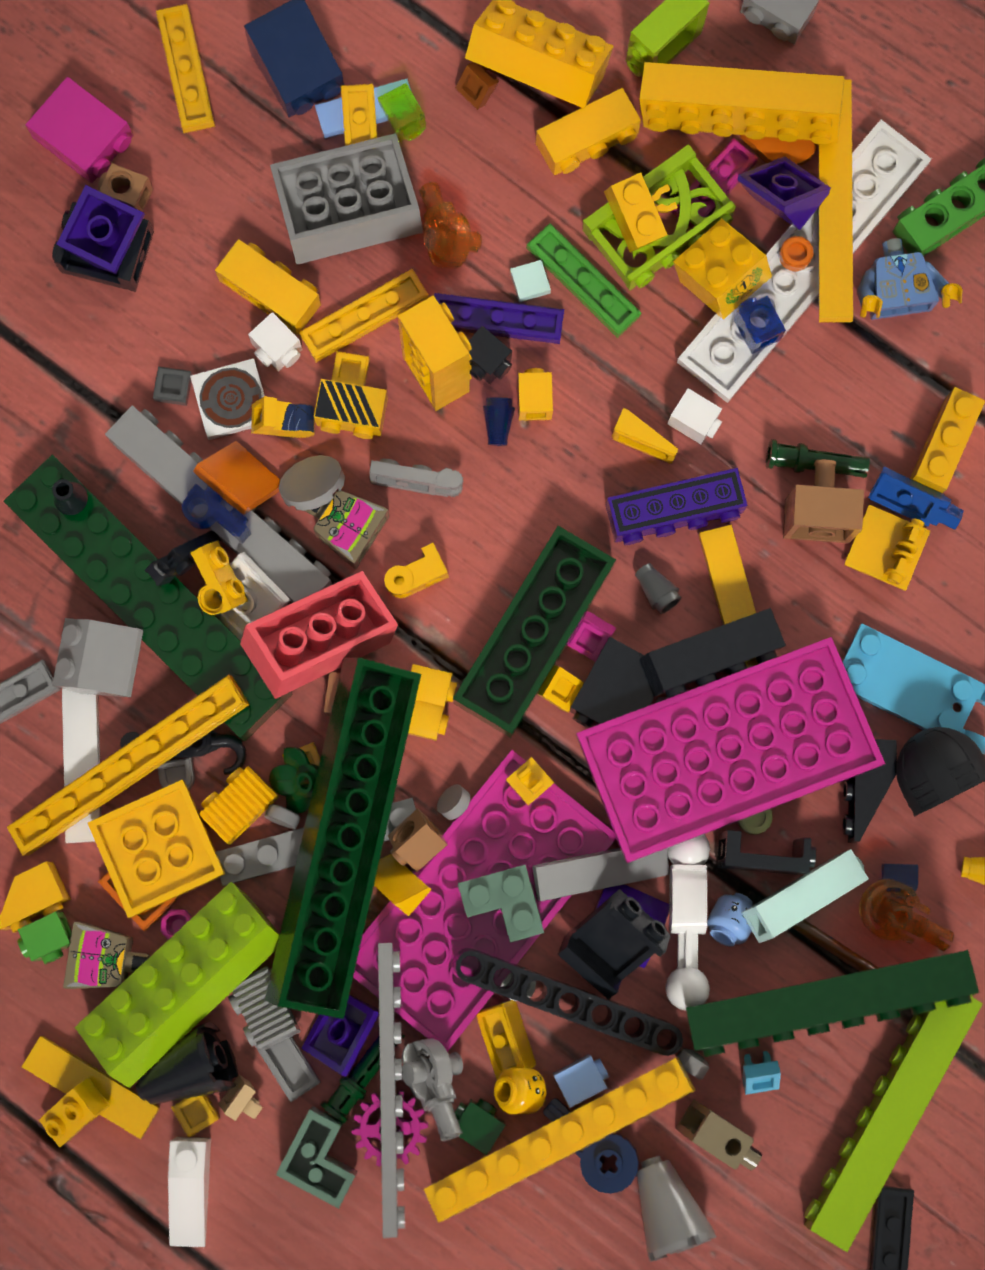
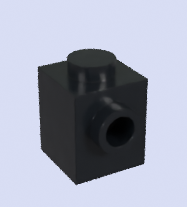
M481 326L469 340L472 350L469 351L472 360H470L472 367L470 374L478 381L484 379L491 384L496 377L501 380L511 369L512 350Z

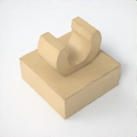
M238 1075L234 1083H237L236 1087L226 1092L219 1105L223 1113L235 1121L242 1111L255 1119L263 1107L253 1097L256 1090L251 1082Z

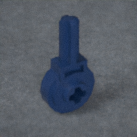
M557 1098L551 1100L543 1110V1114L551 1122L571 1113ZM613 1133L575 1153L581 1158L582 1176L589 1186L599 1192L612 1194L623 1191L631 1185L638 1172L639 1159L635 1147L630 1140L617 1133ZM613 1154L618 1158L615 1163L618 1169L615 1171L613 1168H609L606 1171L602 1167L604 1159L601 1156L605 1155L609 1158Z

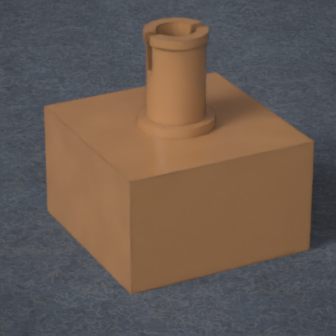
M816 460L814 486L795 485L785 499L783 538L850 543L862 531L864 490L835 488L836 461Z

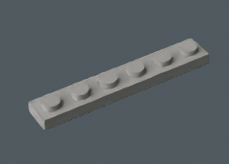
M413 798L392 803L384 842L389 840L387 835L416 810ZM304 828L217 851L216 853L225 871V875L220 877L222 886L228 885L231 881L237 883L295 867Z

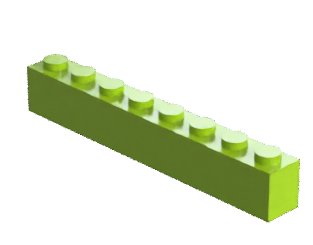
M972 996L971 1003L947 1008L946 1001L935 1003L937 1010L921 1013L920 1015L915 1014L906 1028V1032L909 1033L903 1046L899 1044L891 1054L889 1063L892 1066L886 1077L881 1075L874 1085L872 1093L875 1094V1097L870 1106H864L856 1118L855 1124L858 1125V1128L852 1138L848 1136L842 1143L838 1152L841 1158L835 1169L831 1167L825 1174L821 1183L824 1189L818 1200L813 1199L805 1211L804 1217L807 1220L804 1225L845 1252H848L983 1005L982 1002Z

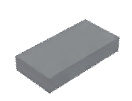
M293 1037L287 1038L264 1051L255 1045L290 1102L321 1082Z

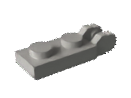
M391 459L371 461V484L445 497L459 496L461 490H463L462 474L456 470L452 471V469L445 468L440 472H435L430 467L424 465L407 467L399 465L397 461Z

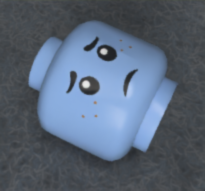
M740 893L734 895L726 894L719 897L708 916L707 925L713 939L720 944L732 947L735 944L745 943L749 938L752 930L742 914L743 911L752 907L753 904L747 896Z

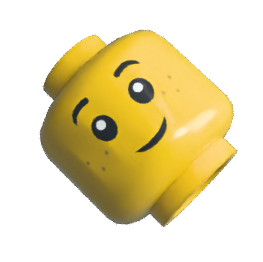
M509 1068L503 1071L494 1086V1096L499 1107L508 1114H534L541 1109L545 1102L546 1084L542 1075L537 1070L532 1068Z

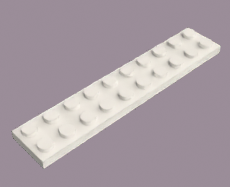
M883 120L877 123L852 153L853 254L932 160V158ZM819 207L801 230L791 225L766 254L772 277L724 320L715 314L677 360L680 366L727 403L819 295ZM793 236L807 239L814 251L810 264L801 271H790L779 260V251L782 244Z

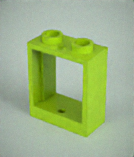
M665 0L631 31L626 56L627 66L630 71L637 77H643L645 62L669 64L702 33L710 2L708 0Z

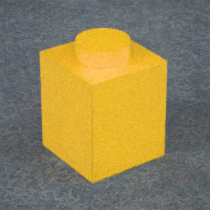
M531 368L525 370V373H518L519 421L552 420V372H544L540 368Z

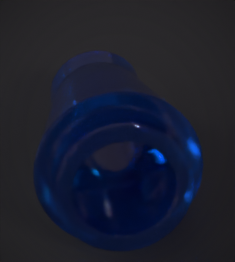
M501 397L486 398V406H483L488 445L507 446L515 407H512L513 399Z

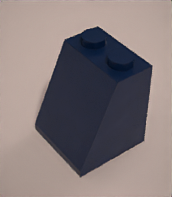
M291 0L244 25L251 56L288 118L295 114L302 115L308 112L317 102L323 99H332L340 93L341 86H344L343 74L305 0Z

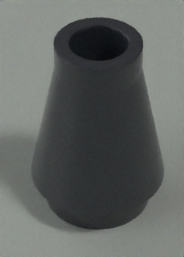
M62 479L55 482L52 487L54 504L61 513L75 515L86 507L88 494L81 484Z

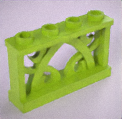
M689 144L643 177L651 196L657 189L667 184L671 189L670 196L678 192V196L666 199L660 196V199L655 201L654 204L670 205L676 202L677 205L679 204L680 209L678 223L673 235H666L632 252L633 260L639 253L646 256L647 259L642 266L631 267L625 263L623 254L627 245L609 203H606L583 220V232L590 241H593L626 284L629 291L636 286L639 288L646 286L654 279V273L662 267L665 269L674 265L673 261L720 219L725 220L728 224L733 221L732 216L736 205L733 201H730L697 159L696 153ZM690 170L702 185V188L690 191L685 172ZM698 196L711 198L715 203L714 213L708 217H701L698 214V210L700 208H707V205L702 202L691 204V199ZM690 221L692 224L696 226L687 232ZM607 230L623 240L617 251L610 245L602 232ZM654 249H664L655 255Z

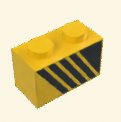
M321 379L314 413L316 426H321L320 429L322 431L334 434L340 433V430L353 432L354 436L363 439H372L373 435L381 437L388 402L387 390Z

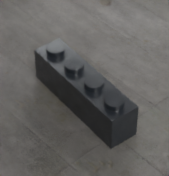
M769 608L651 651L641 657L640 661L654 696L666 693L667 698H671L686 692L685 685L696 681L698 687L716 681L717 677L715 674L726 670L729 676L747 669L746 663L756 659L758 664L774 659L777 657L776 651L785 647L786 644L773 612Z

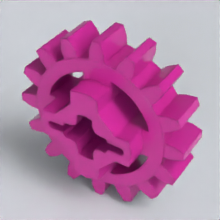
M400 1090L398 1095H403L404 1098V1091ZM374 1092L371 1095L373 1101L371 1105L364 1101L360 1104L362 1110L365 1111L364 1115H354L353 1119L361 1124L360 1127L352 1129V1134L361 1135V1139L355 1146L357 1149L367 1148L364 1158L368 1160L375 1155L377 1157L376 1166L380 1167L382 1165L381 1150L371 1142L369 1137L378 1138L381 1141V1117L376 1122L367 1123L371 1113L381 1106V1099ZM415 1097L409 1099L408 1102L403 1100V1109L410 1114L412 1119L396 1117V1126H400V1129L396 1130V1132H403V1135L414 1133L411 1141L404 1147V1154H397V1159L401 1158L405 1164L409 1163V1152L415 1155L420 1154V1149L416 1143H425L427 1137L421 1134L420 1130L428 1128V1122L419 1120V1117L425 1111L423 1108L417 1110L413 1108L416 1102Z

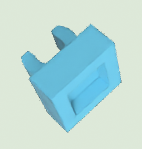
M763 1051V1063L753 1064L750 1054H745L742 1078L745 1095L780 1089L781 1071L778 1061L771 1062V1056L768 1051Z

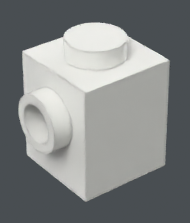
M273 312L248 334L252 345L257 349L254 352L256 357L266 367L272 364L278 372L284 366L287 368L292 366L301 356L302 346L300 340Z
M688 388L672 412L668 425L697 443L702 444L706 436L712 439L722 424V421L717 419L722 408Z

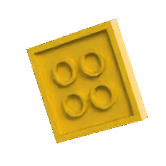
M183 779L88 822V826L128 918H132L225 875V871Z

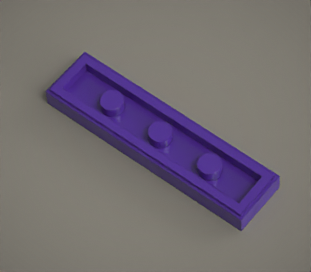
M434 293L438 303H445L454 318V321L451 323L456 331L476 333L483 326L494 336L560 344L564 309Z

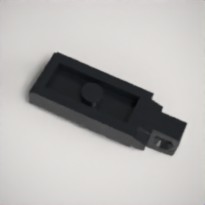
M211 530L173 548L168 555L153 561L145 569V572L152 577L157 586L168 584L176 576V573L178 576H181L194 566L195 561L190 552L218 540L220 542L221 539Z

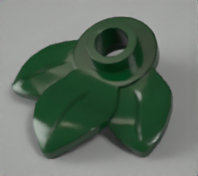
M286 747L283 753L285 764L272 769L269 775V782L276 793L286 795V808L300 814L309 810L319 766L311 764L306 753L300 748Z

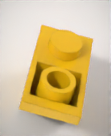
M46 861L14 877L0 915V930L11 929L13 933H16L18 929L32 923L30 919L42 913L45 917L64 909L62 904L71 899L54 862Z

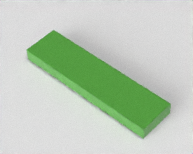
M551 223L527 244L526 249L538 260H542L543 265L617 338L641 317L642 313Z

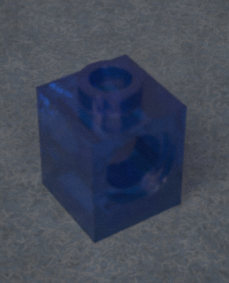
M768 295L759 300L756 297H752L738 306L739 309L735 315L734 322L751 354L782 339L786 329ZM760 317L764 320L766 326L762 328L755 327L751 323L750 318Z

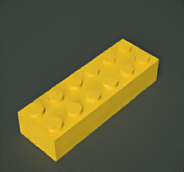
M645 62L639 98L643 126L656 132H664L667 129L681 130L686 134L710 132L720 137H728L732 134L746 135L750 139L775 137L785 142H794L797 139L811 140L813 143L821 145L838 142L844 76Z

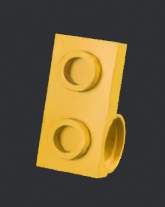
M218 540L190 552L207 584L198 593L199 606L205 613L209 615L223 614L248 602L244 586L236 577L229 564V557L226 551L221 548ZM217 591L220 593L222 601L219 599Z
M88 1077L60 1099L39 1119V1122L60 1148L104 1112L110 1104Z

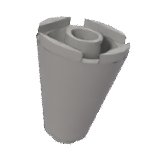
M656 1156L641 1162L643 1169L637 1172V1180L649 1261L652 1262L665 1258L669 1253H680L716 1238L713 1227L670 1160L662 1161L661 1156Z

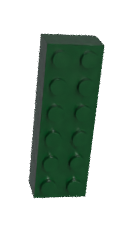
M557 526L453 697V704L511 738L612 571L616 559L562 527Z

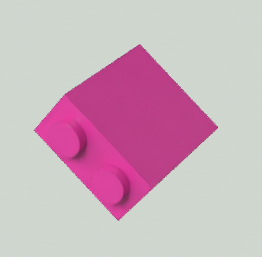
M68 76L25 124L34 140L91 184L97 177H101L104 172L108 171L111 161L118 153H123L129 147L133 137L128 122Z

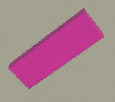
M733 138L706 170L723 192L728 195L739 183L738 175L751 170L757 163L758 157ZM697 179L689 187L690 191L702 188ZM698 196L691 199V204L702 202L707 205V208H700L698 210V214L701 217H708L715 210V203L709 197ZM678 204V208L671 212L679 218L680 206ZM689 221L688 226L693 229L696 225Z

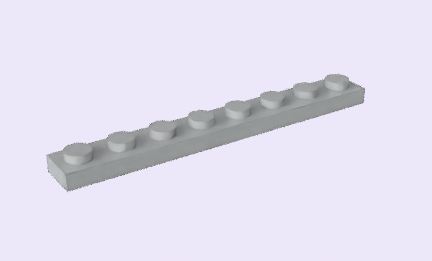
M378 943L383 1238L398 1237V1229L405 1228V1206H398V1191H404V1169H397V1154H404L403 1132H396V1117H403V1095H396V1080H402V1058L395 1059V1044H402L401 1022H395L394 1008H401V987H394V973L400 972V951H393L392 943Z

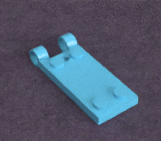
M861 623L842 660L857 698L922 730L933 727L957 730L972 739L982 754H985V737L963 729L975 702L985 706V684ZM954 703H958L961 706L960 712L953 710Z

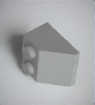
M65 618L52 686L81 694L131 697L143 630L95 620Z

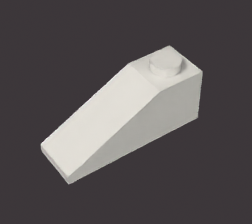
M175 1137L170 1141L168 1170L170 1246H206L211 1138Z

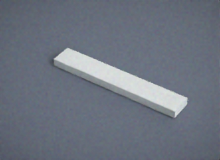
M62 688L64 787H66L100 763L98 695L81 694ZM101 807L65 831V843L95 842L88 822L101 817Z

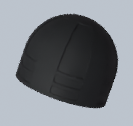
M933 727L915 734L901 749L896 764V776L903 797L906 799L909 808H911L914 817L985 781V756L976 743L965 734L950 728Z

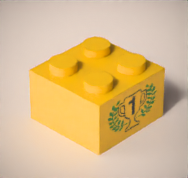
M720 219L673 261L680 283L723 320L772 277L766 254L723 219Z

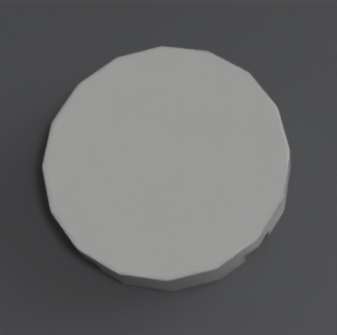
M319 455L308 457L297 462L285 472L280 479L278 489L287 506H295L296 510L302 511L317 509L329 503L334 498L333 493L337 489L339 492L344 486L345 475L339 462L331 456Z

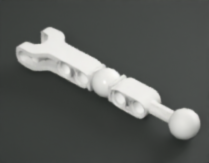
M658 697L656 703H657V702H660V701H663V700H665V699H668V698H667V697ZM705 834L667 848L668 857L673 864L670 866L669 928L670 933L678 934L677 969L668 977L665 988L670 1002L678 1009L685 1011L687 1007L704 1004L708 999L710 991L707 977L698 969V934H706L707 865L704 864L709 858L710 845Z

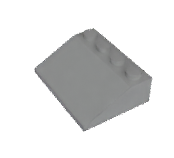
M396 133L270 165L297 265L423 233L418 202Z

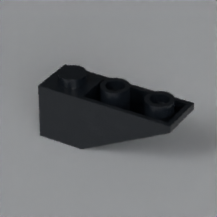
M875 739L885 764L844 781L843 798L844 801H848V815L845 814L843 817V834L848 835V843L860 842L896 776L897 740Z

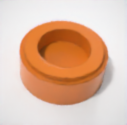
M790 237L781 246L779 260L790 271L804 270L813 258V247L804 237Z

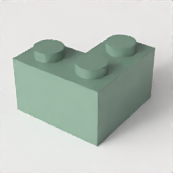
M526 865L458 883L467 918L501 909L509 942L544 933Z
M312 1106L276 1175L339 1209L358 1170L327 1154L343 1123Z

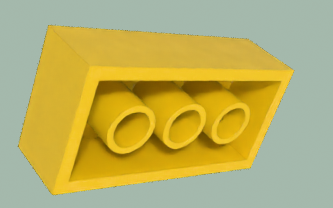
M492 0L473 26L465 59L584 109L603 80L614 46L606 43L598 36H589L575 30L570 24L559 23L549 19L539 11H530L518 6L512 0Z
M433 295L398 315L402 357L435 411H438L470 392V380L472 379L470 360H472L469 351L472 350V347L462 331L457 333L451 323L454 321V318L445 303L439 304Z

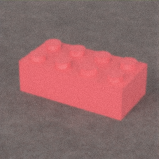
M361 571L245 625L240 644L273 697L277 699L342 667L344 658H361L390 644L398 624L364 572Z

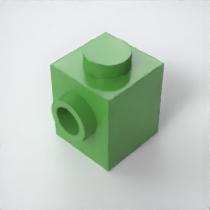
M56 911L18 929L21 938L17 939L18 946L25 958L30 957L31 962L43 960L44 965L63 957L62 950L70 947L72 930L64 912Z

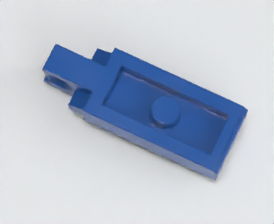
M883 467L868 496L870 500L910 519L915 518L923 521L927 527L930 524L937 526L940 522L956 530L964 510L951 504V499L944 494L887 467Z

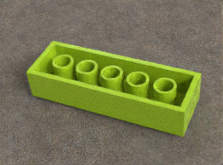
M231 881L75 1028L107 1074L130 1088L276 951L280 933L251 898Z

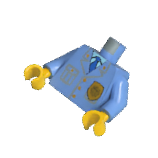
M899 238L890 239L882 243L884 257L875 259L871 268L865 271L857 289V296L861 305L860 316L866 317L867 311H870L871 320L932 311L939 302V297L942 298V307L948 308L950 307V299H955L961 304L963 293L960 285L949 283L930 262L925 261L922 253L904 254L902 239Z

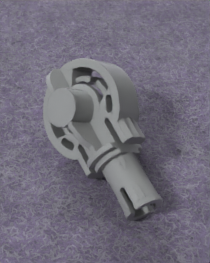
M434 1038L408 1044L403 1049L401 1055L403 1062L402 1078L404 1082L409 1086L412 1093L421 1100L424 1111L432 1112L441 1141H447L462 1134V1130L452 1106L456 1098L452 1086L453 1075H459L463 1071L461 1056L457 1052L448 1054L445 1047Z

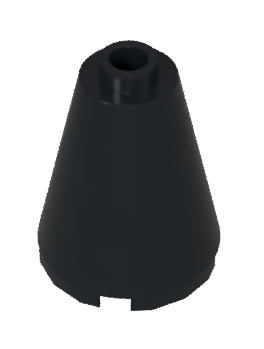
M211 1022L204 1023L180 1040L136 1082V1090L139 1097L143 1101L155 1105L224 1092L236 1087L237 1083L232 1082L233 1078L238 1077L236 1060L227 1039L220 1042L215 1034L220 1029Z

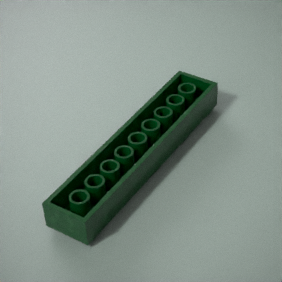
M53 454L3 501L128 627L143 630L142 641L197 696L227 675L233 676L250 705L224 723L244 742L293 695L292 692H289L277 699L273 697L242 648L241 641L215 615L205 613L199 606L198 598L179 579L174 577L168 584L160 586L155 584L156 582L145 572V569L157 558ZM64 479L69 482H76L85 488L88 494V502L80 513L66 515L56 508L52 487L58 480Z
M360 657L343 659L264 1001L279 1007L344 1019L421 679V674Z

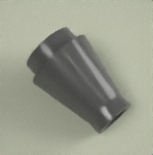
M651 563L642 566L635 573L653 610L657 609L660 614H663L680 602L679 588L657 571Z

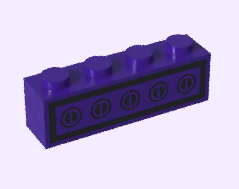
M738 468L608 497L605 504L614 542L623 541L624 545L639 543L644 540L643 536L655 533L657 538L670 536L676 533L675 529L688 526L689 530L700 529L708 526V521L720 519L721 523L731 522L741 517L740 514L748 506Z

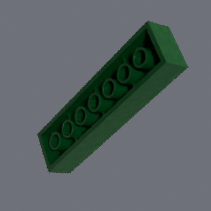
M969 950L696 1005L687 1007L686 1012L695 1051L703 1050L704 1057L725 1053L724 1046L738 1044L739 1050L760 1046L759 1039L771 1036L773 1042L777 1043L794 1039V1032L807 1029L808 1036L829 1032V1025L842 1023L843 1029L861 1026L865 1024V1017L876 1015L877 1022L901 1017L900 1010L911 1008L912 1015L937 1010L935 1003L946 1001L947 1008L965 1005L972 1002L971 996L978 994L979 989Z

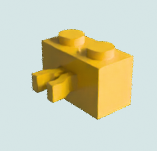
M642 173L611 185L604 191L629 252H633L668 235L659 213H668L678 208L676 202L670 205L660 204L655 206L654 202L660 199L661 194L670 191L669 185L660 187L651 196Z

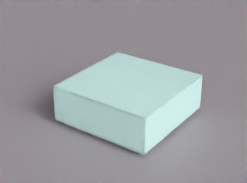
M542 260L510 269L519 302L551 293Z

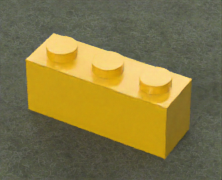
M622 87L586 105L584 109L580 108L536 131V145L553 176L561 172L567 174L574 171L581 162L589 158L597 159L608 152L610 147L618 143L625 145L634 140L639 133L641 119Z
M238 239L215 269L219 281L267 315L273 312L290 331L299 335V332L303 330L321 306L319 294H317L318 289L305 279H302L300 282L291 276V270L279 261L272 263L265 258L266 254L257 245L251 242L246 245Z
M953 388L944 399L910 479L940 493L947 490L985 400L959 388Z

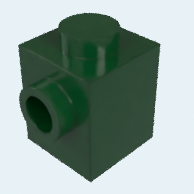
M482 1098L478 1102L470 1099L467 1105L460 1102L454 1111L462 1130V1134L458 1137L485 1155L491 1150L505 1128L506 1122L495 1115L498 1109Z

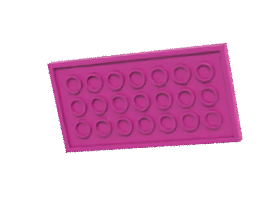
M832 637L576 733L626 864L885 764Z
M513 750L509 752L472 798L466 811L456 818L443 834L448 845L418 872L414 870L413 873L431 889L428 895L410 916L406 915L389 901L364 932L353 978L379 998L378 943H392L393 951H400V972L394 973V987H401V1008H394V1011L427 1039L434 1038L438 1040L447 1052L494 994L492 991L467 983L459 978L453 968V958L456 953L461 949L472 948L517 965L540 936L539 934L509 942L501 909L467 918L458 883L526 865L544 930L570 896L540 902L536 896L532 865L606 851L616 840L613 830L555 784L527 806L506 782V779L526 762ZM468 956L463 959L461 971L464 974H472L478 969L479 962L477 957ZM502 968L496 971L493 978L494 984L500 986L510 974V970Z

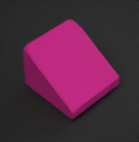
M587 612L567 645L596 662L606 642L613 635L616 628L591 612Z

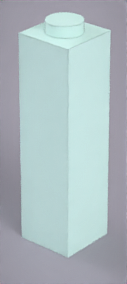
M850 849L834 856L809 871V873L804 874L743 911L742 914L757 941L761 943L778 936L864 883L869 878L864 872L862 861Z

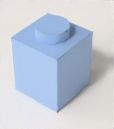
M590 1054L552 1073L570 1108L607 1089L604 1080L609 1078V1075L600 1058L593 1061Z

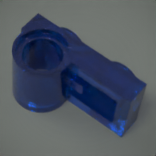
M195 484L187 493V497L182 504L183 514L189 523L197 529H207L217 522L243 544L251 535L249 528L246 526L249 520L237 509L233 508L231 511H228L220 503L223 501V498L208 486L203 490L199 485ZM196 505H208V511L203 517L195 518L192 516V510Z

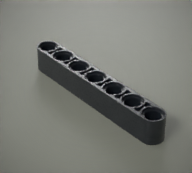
M461 949L453 958L454 971L460 979L467 983L661 1055H674L682 1047V1033L677 1027L666 1020L608 1000L607 998L476 949ZM468 956L477 957L479 962L478 969L472 974H464L461 971V962ZM502 968L509 969L511 973L509 983L505 986L495 985L493 978L496 971ZM535 980L541 981L543 984L542 994L534 999L529 998L526 993L529 983ZM565 993H573L576 999L574 1006L570 1010H561L559 1006L561 996ZM598 1005H605L608 1011L607 1017L602 1022H594L592 1020V1011ZM631 1017H637L640 1022L639 1029L634 1034H626L624 1030L625 1022ZM669 1029L672 1035L670 1042L665 1046H658L657 1035L660 1031Z

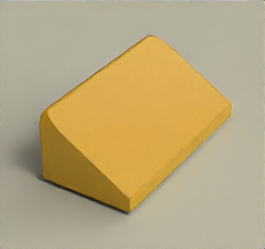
M392 854L379 860L374 886L395 906L410 916L431 889L406 866H402Z
M509 1000L479 1011L476 1017L496 1079L499 1078L503 1071L509 1068H532L536 1066L516 1001Z

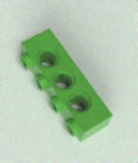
M985 158L976 165L977 169L969 175L966 171L962 172L949 183L951 185L943 192L940 188L936 189L923 200L925 202L917 209L911 206L897 217L899 221L892 232L897 238L902 239V245L908 254L920 252L924 257L985 217V191L978 185V183L985 184ZM952 200L960 201L964 208L955 207ZM925 217L934 218L938 226L928 224Z

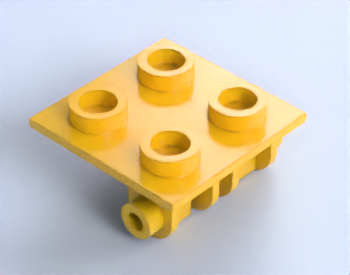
M868 505L863 517L862 531L855 537L844 565L906 591L930 530L923 528L925 523L919 519L912 518L911 522Z

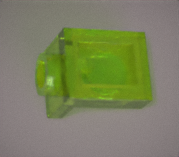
M407 83L378 97V103L394 129V133L397 134L399 142L405 139L408 141L413 140L426 129L425 114Z

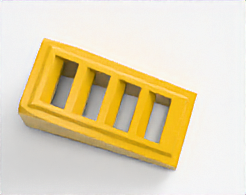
M623 408L613 431V440L669 464L673 463L678 448L632 412Z

